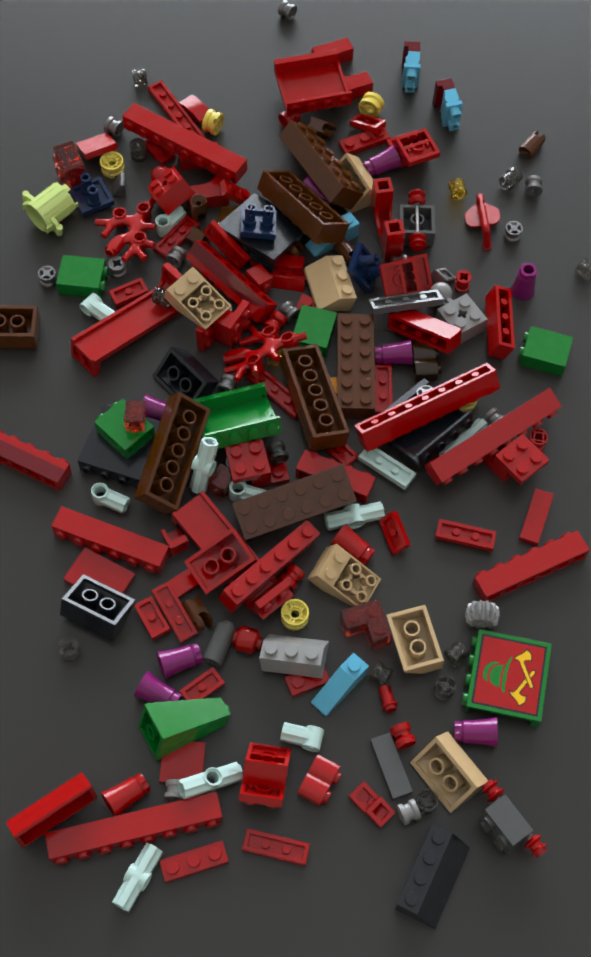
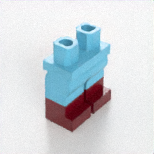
M404 41L401 68H404L402 87H405V92L414 93L415 88H418L421 64H419L421 42Z
M449 78L436 81L432 104L434 108L439 107L443 127L448 126L449 131L458 130L463 103L459 100L453 80Z

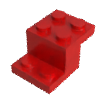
M426 128L386 139L387 147L392 145L399 154L401 160L400 168L405 166L411 167L440 157V151Z
M427 253L392 260L390 263L379 265L385 297L429 290L433 286Z
M243 299L234 312L227 310L206 330L198 325L196 328L197 350L204 353L207 347H211L214 340L231 349L235 343L238 344L242 333L245 330L247 331L251 325L250 302Z
M524 434L520 435L506 447L503 444L497 447L499 451L489 457L488 454L483 456V462L503 482L512 476L520 485L546 466L550 460Z
M263 439L225 447L233 484L250 480L251 486L261 489L290 483L286 463L274 465L270 462L271 456L264 447Z
M250 742L245 758L239 801L248 805L261 804L269 808H282L291 748Z

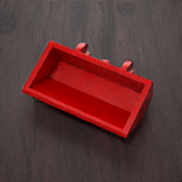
M81 772L31 806L26 807L25 810L6 821L19 845L25 848L74 814L80 812V810L97 800L98 797L92 785Z

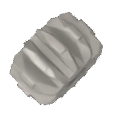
M488 600L472 601V603L467 604L465 612L466 623L477 629H491L493 626L498 625L500 618L499 607L494 602L490 603Z

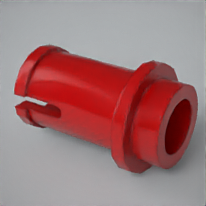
M381 686L378 688L383 703L382 709L386 713L395 712L398 702L394 700L391 686Z

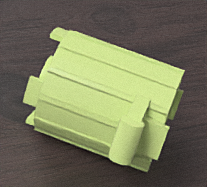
M54 182L35 197L26 190L22 192V201L24 202L22 209L26 210L30 220L41 231L47 234L54 231L57 236H61L63 233V226L59 222L74 212L78 207V202L74 203L71 195L68 193L71 189L66 184L61 186L58 182Z

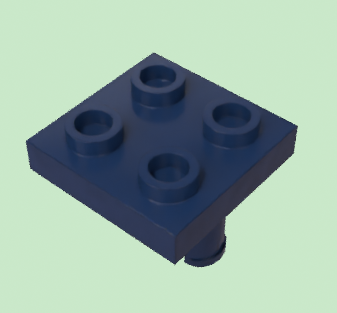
M83 173L80 176L81 184L70 188L69 193L74 202H78V209L83 217L115 205L100 176L91 180L90 174Z
M248 203L246 207H241L240 237L276 239V210L274 206L270 205V210L268 205H265L263 209H258L257 205L253 203L252 208H250L251 203Z
M357 243L354 248L347 273L365 293H371L375 279L381 277L379 270L380 258L376 253L371 254L363 243Z

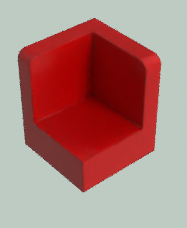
M165 529L161 530L162 539L165 545L169 546L171 556L190 549L189 541L180 529L166 533Z

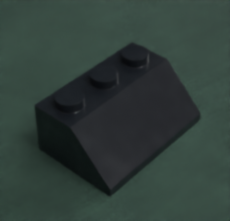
M170 347L152 375L171 395L181 392L192 399L211 395L219 383L184 347Z
M83 574L62 598L60 615L113 641L122 630L135 603V599Z

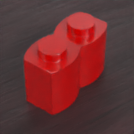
M317 755L297 795L321 807L322 803L327 804L332 794L329 791L332 784L337 785L342 775L339 772L340 766Z

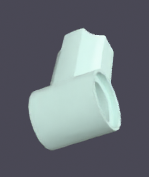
M179 206L169 215L165 213L156 217V233L158 236H166L186 216L182 206Z
M91 293L79 305L84 314L89 317L94 316L99 321L115 312L105 305L102 299L95 293Z
M231 481L229 485V499L237 502L267 490L247 485L245 482L233 484V481ZM239 489L242 492L236 493L233 490Z
M96 483L92 486L91 494L94 504L106 506L121 514L126 512L130 503L129 497L109 489L104 483ZM98 493H105L103 496H96Z
M284 722L280 741L299 745L307 751L319 752L324 729L313 725L304 727Z

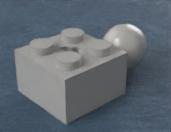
M438 282L431 287L430 290L438 289L443 297L444 306L437 309L436 319L462 329L461 344L485 331L488 319L468 294L452 300V289L447 283Z

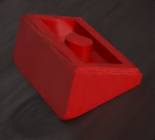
M278 269L271 272L273 276L271 288L304 291L306 284L305 272L298 273Z

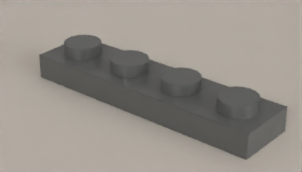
M438 289L368 299V306L373 315L443 305V297Z

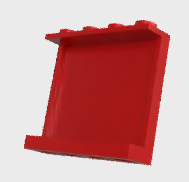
M338 49L274 59V74L287 116L352 104V91L348 90L339 63Z

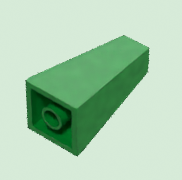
M221 697L144 704L138 727L157 761L190 742H195L226 726L230 717V709L227 704H224Z

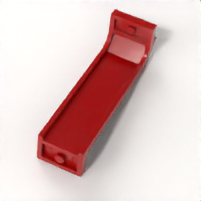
M168 262L163 264L161 280L154 289L72 337L71 355L93 377L99 375L100 362L180 313L164 296L166 290L183 275Z
M204 491L200 492L198 496L179 510L174 511L171 518L175 527L180 525L200 550L233 527ZM250 548V550L252 551V553L254 554V556L257 558V560H260L259 557H258V556L254 553V551ZM274 577L244 604L250 611L264 620L294 596L289 590L291 583L287 578L279 582ZM237 578L233 579L232 581L228 582L227 584L230 585V584H231L233 581H235Z

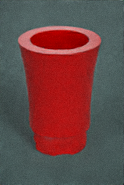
M345 524L340 529L330 546L338 544L363 565H366L375 553L370 544L358 536L348 524Z
M138 773L134 777L131 776L120 784L100 792L111 814L118 816L136 801L143 798L144 794L151 791L144 776Z

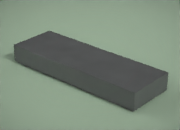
M387 733L370 739L392 800L412 794L411 785L391 734Z

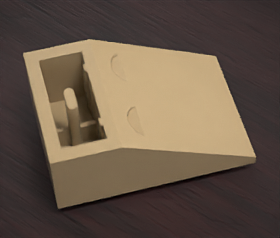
M194 267L166 290L164 296L177 311L204 330L231 307Z
M338 544L325 548L307 578L322 591L360 611L364 610L381 580L379 576Z

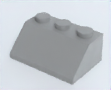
M269 634L263 640L259 656L261 670L322 678L329 641Z

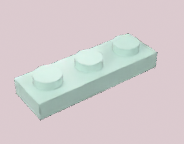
M378 448L368 452L364 449L358 456L359 461L404 490L416 477L414 471Z

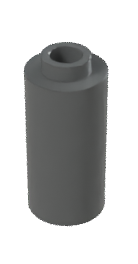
M223 620V622L217 623L203 656V661L208 665L217 668L222 666L236 630L232 622Z

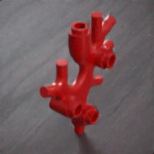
M150 197L148 201L139 203L137 205V212L133 215H127L124 208L118 207L113 210L112 218L95 219V226L106 227L100 234L104 239L116 227L124 228L128 226L130 228L127 233L115 236L107 244L105 254L108 257L117 256L124 245L130 244V248L121 258L124 263H127L133 255L138 256L143 262L147 260L148 256L144 251L148 247L151 249L155 247V242L148 240L146 233L143 232L144 230L156 229V223H147L152 218L151 211L156 202L153 197Z
M251 325L248 330L252 335L239 340L241 347L256 342H263L264 345L258 350L237 348L226 351V354H223L224 362L226 365L232 366L225 367L224 372L225 374L236 372L233 378L235 382H240L247 370H250L253 376H259L264 373L265 369L262 362L263 358L271 357L274 362H278L280 360V356L277 354L278 350L281 348L299 347V341L306 340L307 334L306 332L300 334L285 332L280 337L276 327L273 325L265 327L262 332Z

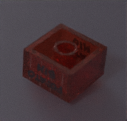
M73 141L54 146L52 159L54 164L57 165L54 166L57 176H61V184H66L69 188L81 184L80 176L86 172Z

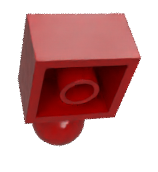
M157 166L152 170L150 175L152 182L147 189L167 215L171 214L195 194L174 166L172 168Z

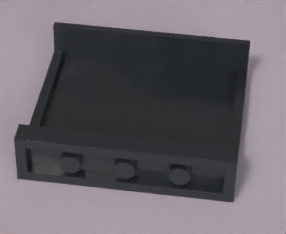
M254 193L221 221L219 225L251 257V260L273 272L276 269L277 260L302 237L307 240L308 235L304 234L297 225H294L287 216L282 214V211L275 207V240L240 237L241 207H246L248 203H251L250 208H252L253 203L257 205L258 209H263L265 205H268L270 210V205H272L271 202Z
M426 379L421 380L385 410L417 396L418 388L425 385L430 386L429 381ZM459 409L454 410L442 418L435 419L427 425L414 429L410 433L404 434L386 444L420 468L425 463L430 462L437 453L443 451L449 443L455 441L461 433L472 426L473 413L471 410L466 414Z
M104 404L99 415L104 414L111 406ZM146 417V420L154 426L156 434L160 421ZM94 424L78 458L79 468L84 473H93L103 479L116 480L119 484H128L137 489L154 437L131 457L126 459L96 431Z

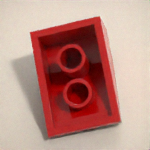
M232 527L184 562L207 595L242 575L258 560L239 532Z

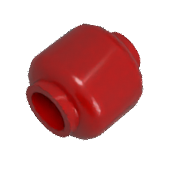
M246 625L241 626L240 629L236 628L232 639V644H235L234 646L237 651L250 655L254 654L256 649L260 650L263 643V638H260V631Z

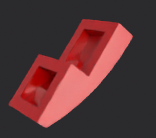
M191 95L179 102L183 109L190 113L191 119L200 124L203 122V118L209 108L202 101Z
M362 781L348 795V798L380 828L396 813L365 781Z

